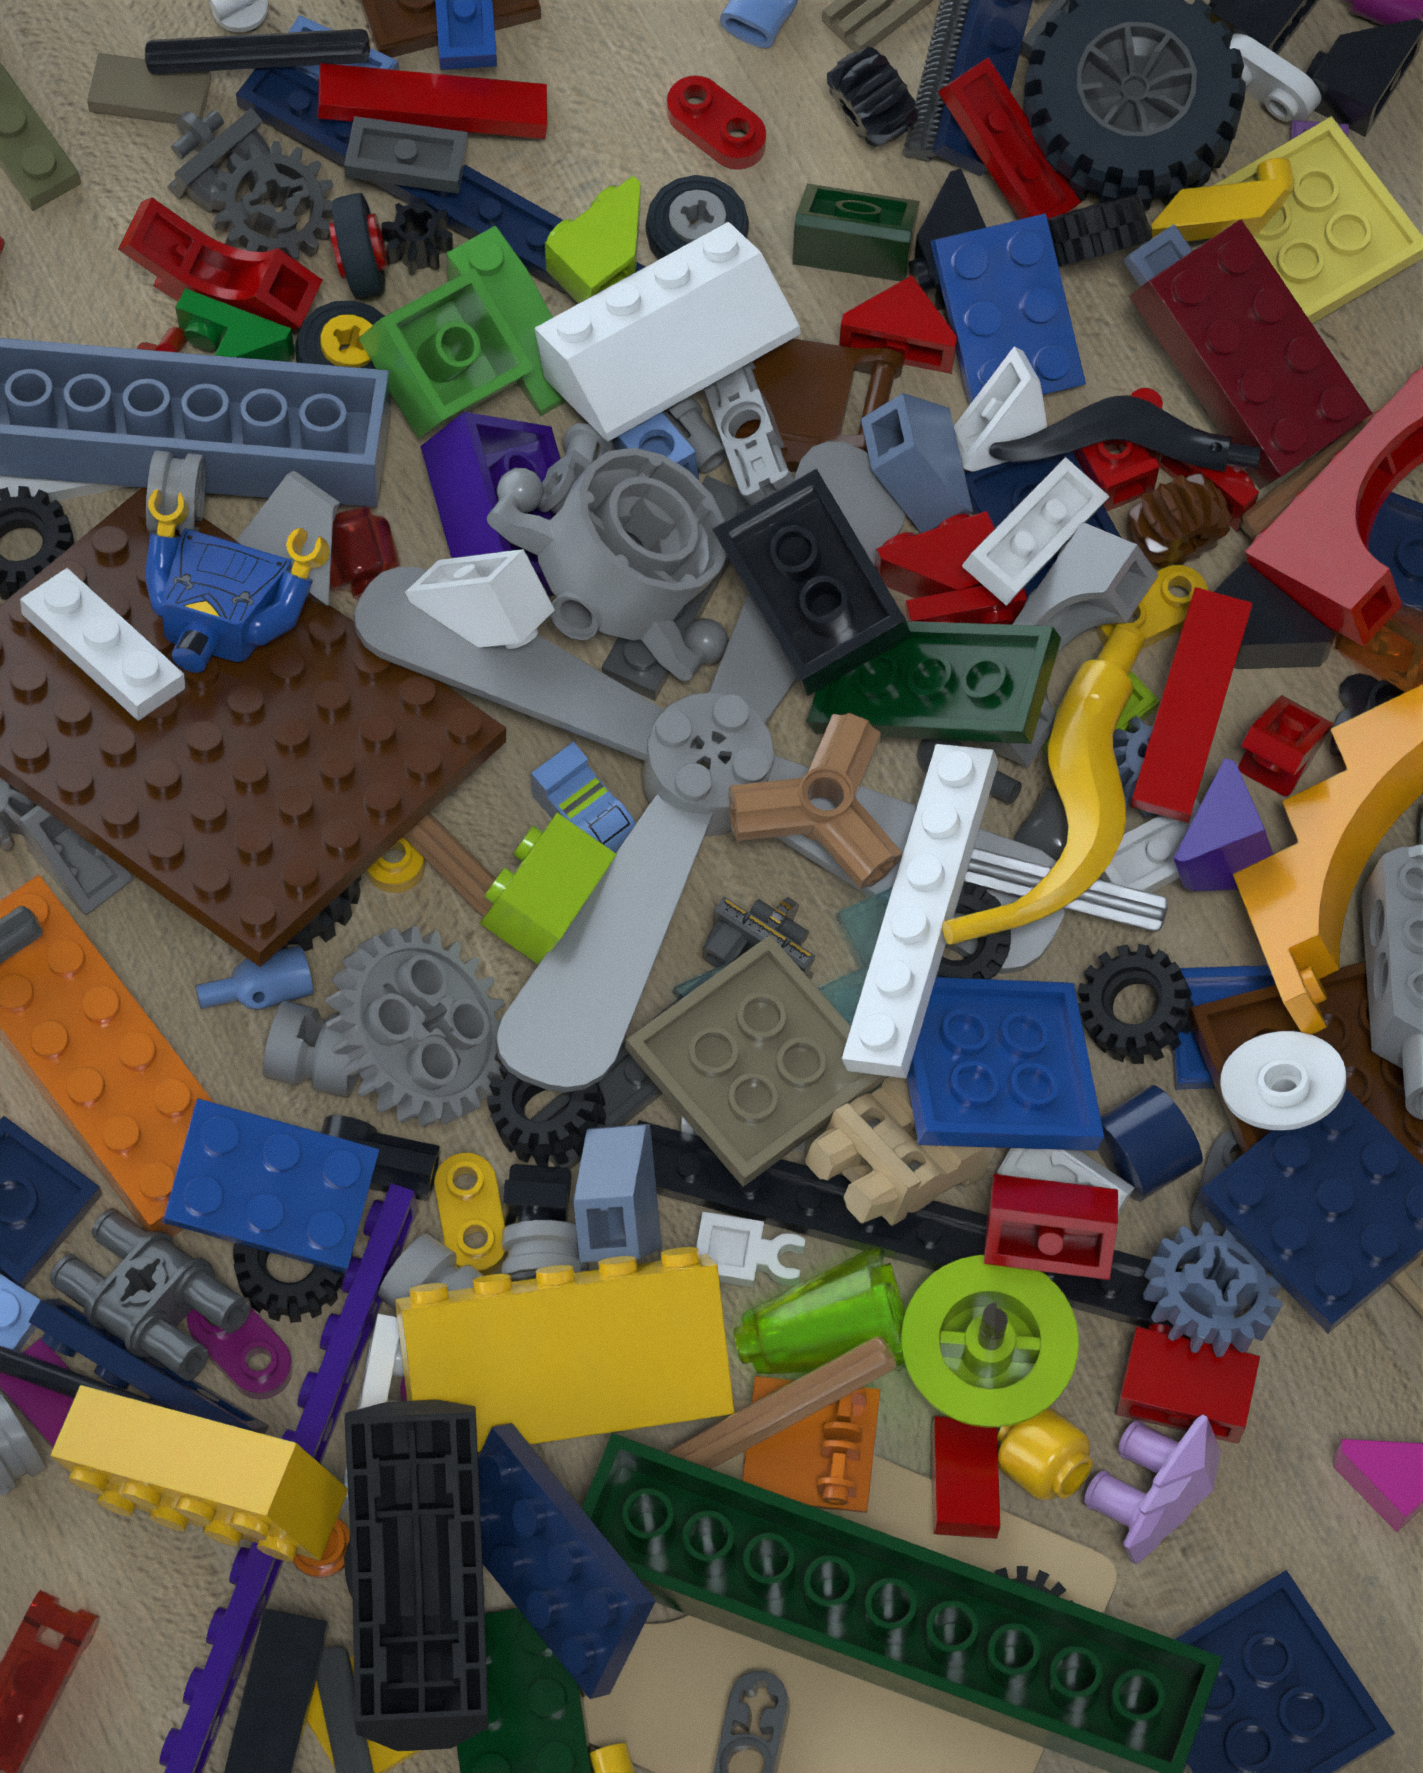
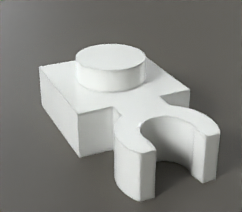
M702 1212L696 1248L699 1249V1255L707 1254L717 1263L720 1283L754 1288L756 1271L767 1272L769 1277L780 1285L794 1286L799 1284L800 1270L782 1266L778 1258L784 1252L804 1254L806 1239L792 1233L781 1234L773 1240L762 1239L764 1221Z

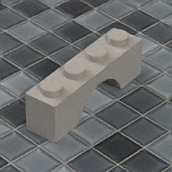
M1082 522L1070 541L1061 548L1057 560L1038 588L1028 596L1024 608L1012 625L1053 626L1061 637L1058 655L1067 643L1088 629L1110 623H1127L1158 577V574L1137 544ZM1047 691L1032 744L973 742L1029 767L1050 736L1056 715L1049 702Z

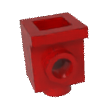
M1107 440L1072 451L1086 476L1109 495V498L1103 504L1107 512L1140 499L1143 494L1152 493L1155 490L1160 466L1155 457H1150L1145 447L1124 440ZM1117 449L1120 452L1119 454L1109 453Z

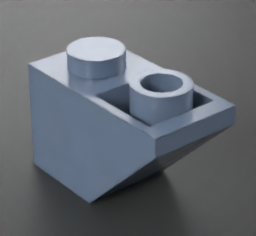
M902 393L861 418L873 473L921 533L937 528L942 521L957 514L969 515L973 512L950 408Z
M650 1124L587 1129L573 1199L580 1262H597L617 1256H634L636 1259H641L662 1248Z

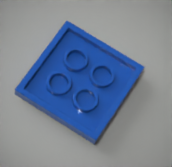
M936 977L907 1075L918 1145L1097 1151L1104 1139V1133L1074 983Z

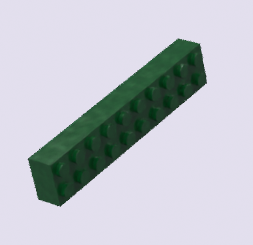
M611 1433L581 1507L655 1598V1603L1111 1773H1184L1223 1659L1221 1656Z

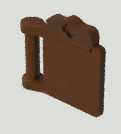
M791 339L752 361L756 367L753 369V373L759 390L771 407L785 447L781 448L790 472L797 471L801 459L812 447L826 441L846 442L868 453L861 422L858 435H841L855 370L858 369L871 374L862 417L889 402L893 380L902 374L905 361L904 355L888 348H852ZM753 419L742 424L737 430L735 438L744 439L750 437L758 430L761 420Z

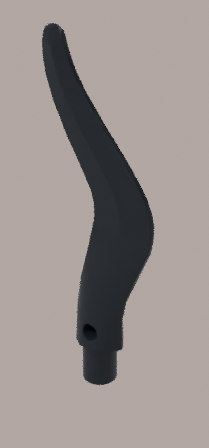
M1125 395L1102 399L1029 436L993 443L989 448V453L992 457L1004 461L1028 462L1066 454L1107 440H1124L1178 461L1226 472L1227 466L1258 471L1262 447L1232 443V436L1208 433L1193 428L1149 401Z

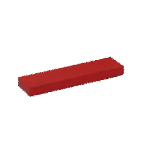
M320 63L318 76V118L353 122L354 116L463 132L545 139L548 126L547 84Z
M1198 587L1194 588L1130 807L1189 823L1253 603Z

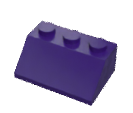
M463 412L420 446L451 558L522 550L523 548L509 542L488 524L487 516L499 501L496 490L502 475L513 468H526L535 472L541 482H543L548 468L561 459L552 427ZM537 508L527 513L543 517L547 520H551L555 516L550 510L548 512H541ZM524 549L547 596L555 595L551 591L538 563V555Z

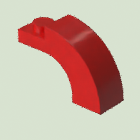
M153 197L140 203L118 248L123 254L157 276L153 286L179 301L186 288L291 328V330L301 327L323 279L279 248L266 252H253L219 242L195 228Z

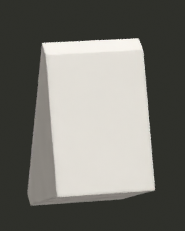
M1015 346L954 425L963 468L971 472L1008 462L996 459L990 455L989 448L993 443L1020 439L1047 427L1041 382L1024 351Z

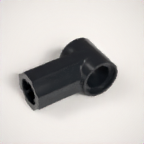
M341 1115L325 1117L321 1133L379 1149L369 1189L387 1193L392 1183L413 1190L416 1199L429 1202L439 1165L440 1146L381 1134L371 1124L356 1118Z

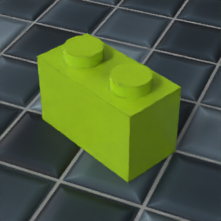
M558 812L543 831L532 825L512 855L521 860V863L514 873L504 867L483 897L493 904L479 923L538 965L546 953H550L560 941L617 855Z

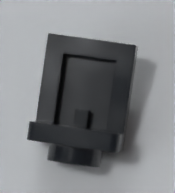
M513 1164L510 1167L509 1180H505L503 1214L505 1226L533 1220L568 1222L572 1180L570 1169Z

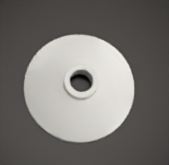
M1272 1032L1245 1042L1229 1056L1221 1072V1092L1227 1107L1242 1121L1268 1130H1292L1321 1120L1338 1105L1346 1088V1070L1338 1052L1324 1040L1302 1032Z

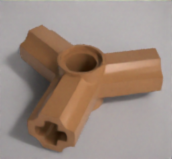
M850 713L846 715L832 714L811 766L803 778L730 785L728 793L729 816L732 833H734L736 841L803 834L811 840L819 841L860 890L868 886L872 887L886 877L892 868L901 861L903 853L855 798L880 740L881 732L874 729L868 720ZM823 797L835 803L837 808L821 810L816 808L810 800Z

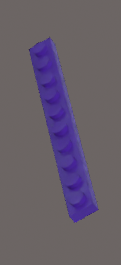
M392 1183L384 1202L375 1200L369 1210L364 1226V1235L369 1236L370 1239L363 1257L353 1256L346 1270L342 1292L347 1293L348 1296L341 1314L331 1313L325 1324L320 1340V1349L325 1350L326 1353L318 1373L309 1371L303 1381L297 1406L304 1410L296 1431L287 1429L282 1436L283 1440L297 1443L320 1464L326 1453L368 1343L377 1314H379L383 1300L378 1295L380 1286L393 1264L400 1257L418 1212L415 1192ZM253 1542L250 1549L242 1546L234 1560L229 1583L236 1585L228 1608L219 1606L211 1620L206 1643L213 1645L205 1668L196 1666L187 1682L183 1704L190 1707L181 1730L172 1727L165 1739L159 1759V1764L166 1767L164 1773H203L261 1623L264 1608L267 1607L284 1561L258 1550V1543Z

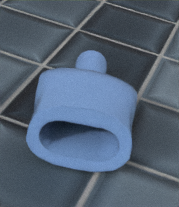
M729 0L721 14L720 22L722 27L736 38L756 47L769 48L772 46L781 26L794 11L798 0Z
M301 946L277 951L261 967L246 958L234 968L231 978L195 985L200 1009L239 1001L248 1009L262 1010L279 1004L284 1000L289 1001L313 995L311 974Z

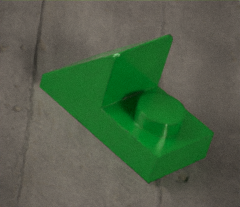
M186 288L184 289L175 309L179 328L184 330L183 334L186 340L192 345L207 351H213L216 348L217 351L214 356L293 362L295 350L291 328Z

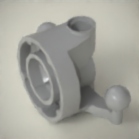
M638 448L607 451L589 464L572 484L564 506L551 520L527 514L540 505L544 494L542 482L535 472L526 468H513L501 476L496 490L499 501L488 514L487 522L509 542L538 555V563L551 591L556 595L552 601L555 611L550 617L554 625L562 633L577 640H588L595 636L598 630L604 634L625 639H641L656 660L682 681L691 680L702 664L711 665L723 658L729 639L721 623L712 619L700 618L687 626L682 638L680 630L673 622L684 605L700 594L719 574L726 557L725 551L712 528L723 523L725 520L713 495L689 470L662 454Z

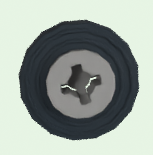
M692 175L677 178L659 190L649 205L646 219V234L652 253L660 260L727 222L733 225L747 239L749 219L743 200L731 186L714 177ZM699 218L697 223L690 225L691 220Z

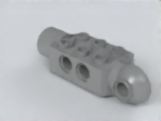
M1422 812L1419 829L1420 845L1399 847L1383 854L1361 891L1372 1052L1403 1069L1406 1109L1411 1115L1423 1120Z

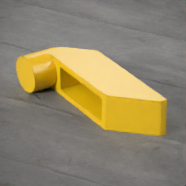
M1272 158L1263 161L1257 166L1259 181L1181 189L1151 224L1152 239L1173 224H1175L1185 241L1211 239L1240 219H1242L1251 234L1259 233L1281 208L1293 190L1294 178L1291 162L1285 158Z

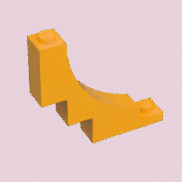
M1423 684L1331 728L1347 770L1283 800L1282 803L1298 843L1233 874L1282 1001L1302 1033L1312 1035L1327 1028L1318 1003L1327 1000L1326 993L1319 979L1340 970V941L1344 918L1353 890L1366 863L1381 839L1397 819L1423 794Z

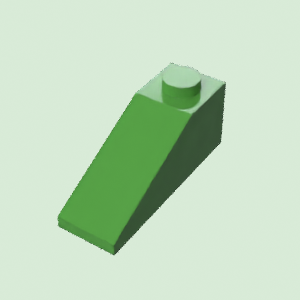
M496 225L447 252L448 282L475 268L532 363L534 370L517 384L541 417L567 402L544 379L535 327L552 319L553 316L526 267Z

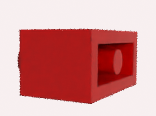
M993 1174L983 1264L1110 1280L1118 1227V1189Z
M1152 1324L1148 1329L1136 1327L1115 1415L1187 1432L1195 1420L1203 1414L1208 1417L1216 1439L1239 1444L1246 1428L1261 1356L1247 1353V1351L1241 1353L1234 1347L1232 1342L1223 1357H1217L1213 1351L1212 1344L1204 1343L1198 1353L1191 1352L1190 1348L1191 1339L1185 1338V1334L1174 1341L1168 1338L1172 1326Z

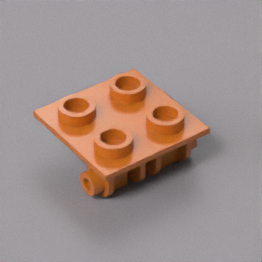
M755 1376L751 1404L795 1380ZM861 1387L749 1448L745 1453L742 1481L815 1508L867 1513L881 1389Z

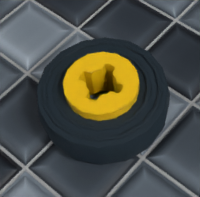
M354 300L333 301L316 308L303 321L295 343L296 363L376 369L358 338L377 321L385 317V315L373 306ZM350 344L347 349L340 350L341 345Z

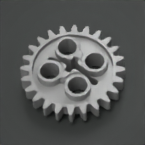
M413 926L401 934L397 928H392L380 936L375 935L358 945V950L344 957L342 962L346 969L333 975L331 979L340 991L326 998V1003L339 1011L340 1015L328 1021L326 1028L342 1033L343 1041L337 1043L331 1049L336 1054H348L351 1062L342 1072L344 1077L359 1073L363 1078L358 1091L360 1097L375 1091L379 1094L377 1111L382 1113L397 1105L399 1122L404 1123L417 1116L421 1127H426L437 1120L444 1125L461 1116L463 1117L480 1108V1101L486 1099L487 1096L493 1095L489 1087L492 1078L500 1079L503 1077L499 1070L501 1065L497 1062L499 1058L496 1046V1036L501 1021L496 1020L494 1012L501 1009L505 1002L502 999H489L486 991L493 985L495 980L493 977L478 980L474 974L479 964L477 957L465 963L459 960L461 943L456 941L442 949L439 931L435 930L422 938L417 926Z

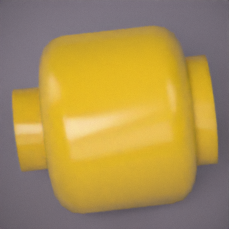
M1051 1407L1030 1420L1012 1426L1001 1427L997 1436L998 1442L1001 1443L998 1452V1467L1008 1478L1039 1501L1052 1500L1056 1497L1060 1499L1070 1497L1086 1481L1093 1466V1460L1089 1457L1090 1440L1083 1431Z

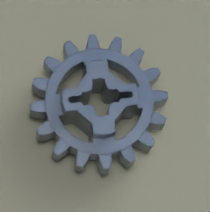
M1203 1222L1197 1236H1194L1186 1226L1179 1228L1173 1241L1164 1238L1152 1257L1144 1277L1150 1280L1143 1293L1144 1299L1158 1302L1151 1316L1154 1322L1169 1320L1173 1326L1168 1338L1174 1341L1183 1334L1191 1338L1190 1348L1191 1352L1198 1353L1204 1343H1210L1216 1356L1223 1357L1231 1342L1241 1353L1246 1352L1254 1338L1260 1341L1265 1338L1283 1303L1276 1298L1282 1286L1273 1277L1267 1276L1269 1272L1242 1244L1235 1241V1237L1227 1229L1223 1236L1215 1235L1210 1222ZM1192 1260L1193 1264H1185L1181 1272H1175L1179 1266ZM1245 1306H1251L1246 1314L1234 1319V1314H1241Z

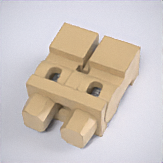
M889 1076L884 1079L879 1089L872 1093L863 1094L850 1104L847 1103L834 1110L826 1131L812 1142L805 1161L806 1165L819 1179L829 1180L842 1172L851 1182L844 1195L847 1209L860 1223L883 1216L893 1226L905 1219L908 1212H916L922 1209L940 1193L962 1183L964 1187H967L982 1179L997 1148L918 1145L907 1078Z

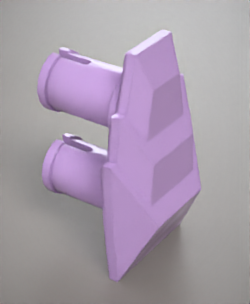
M1203 1414L1195 1420L1180 1442L1146 1426L1140 1420H1135L1127 1427L1120 1440L1118 1452L1122 1458L1131 1460L1157 1474L1147 1494L1111 1476L1105 1470L1096 1474L1087 1488L1084 1499L1087 1508L1092 1511L1096 1510L1129 1528V1533L1124 1541V1547L1130 1561L1136 1565L1155 1550L1167 1535L1187 1519L1194 1507L1214 1490L1221 1450L1208 1417Z

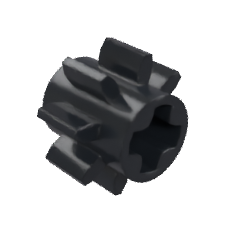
M421 198L418 203H411L406 206L400 203L395 204V221L382 222L381 224L383 239L389 242L386 246L388 261L395 262L400 259L408 267L409 274H414L417 269H424L430 266L436 270L439 269L440 250L450 251L454 247L453 233L446 230L449 226L447 211L442 210L435 213L432 208L427 206L426 199Z

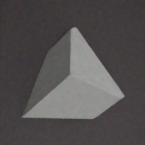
M292 471L282 480L236 542L240 545L291 559L293 566L295 560L290 557L286 547V542L291 532L297 528H303L308 532L307 541L302 548V556H306L314 550L315 543L318 537L321 536L329 545L330 555L324 565L310 570L308 577L313 582L307 597L315 603L329 605L332 527L340 502L296 471Z
M39 805L19 819L29 852L83 914L87 915L133 880L128 870Z

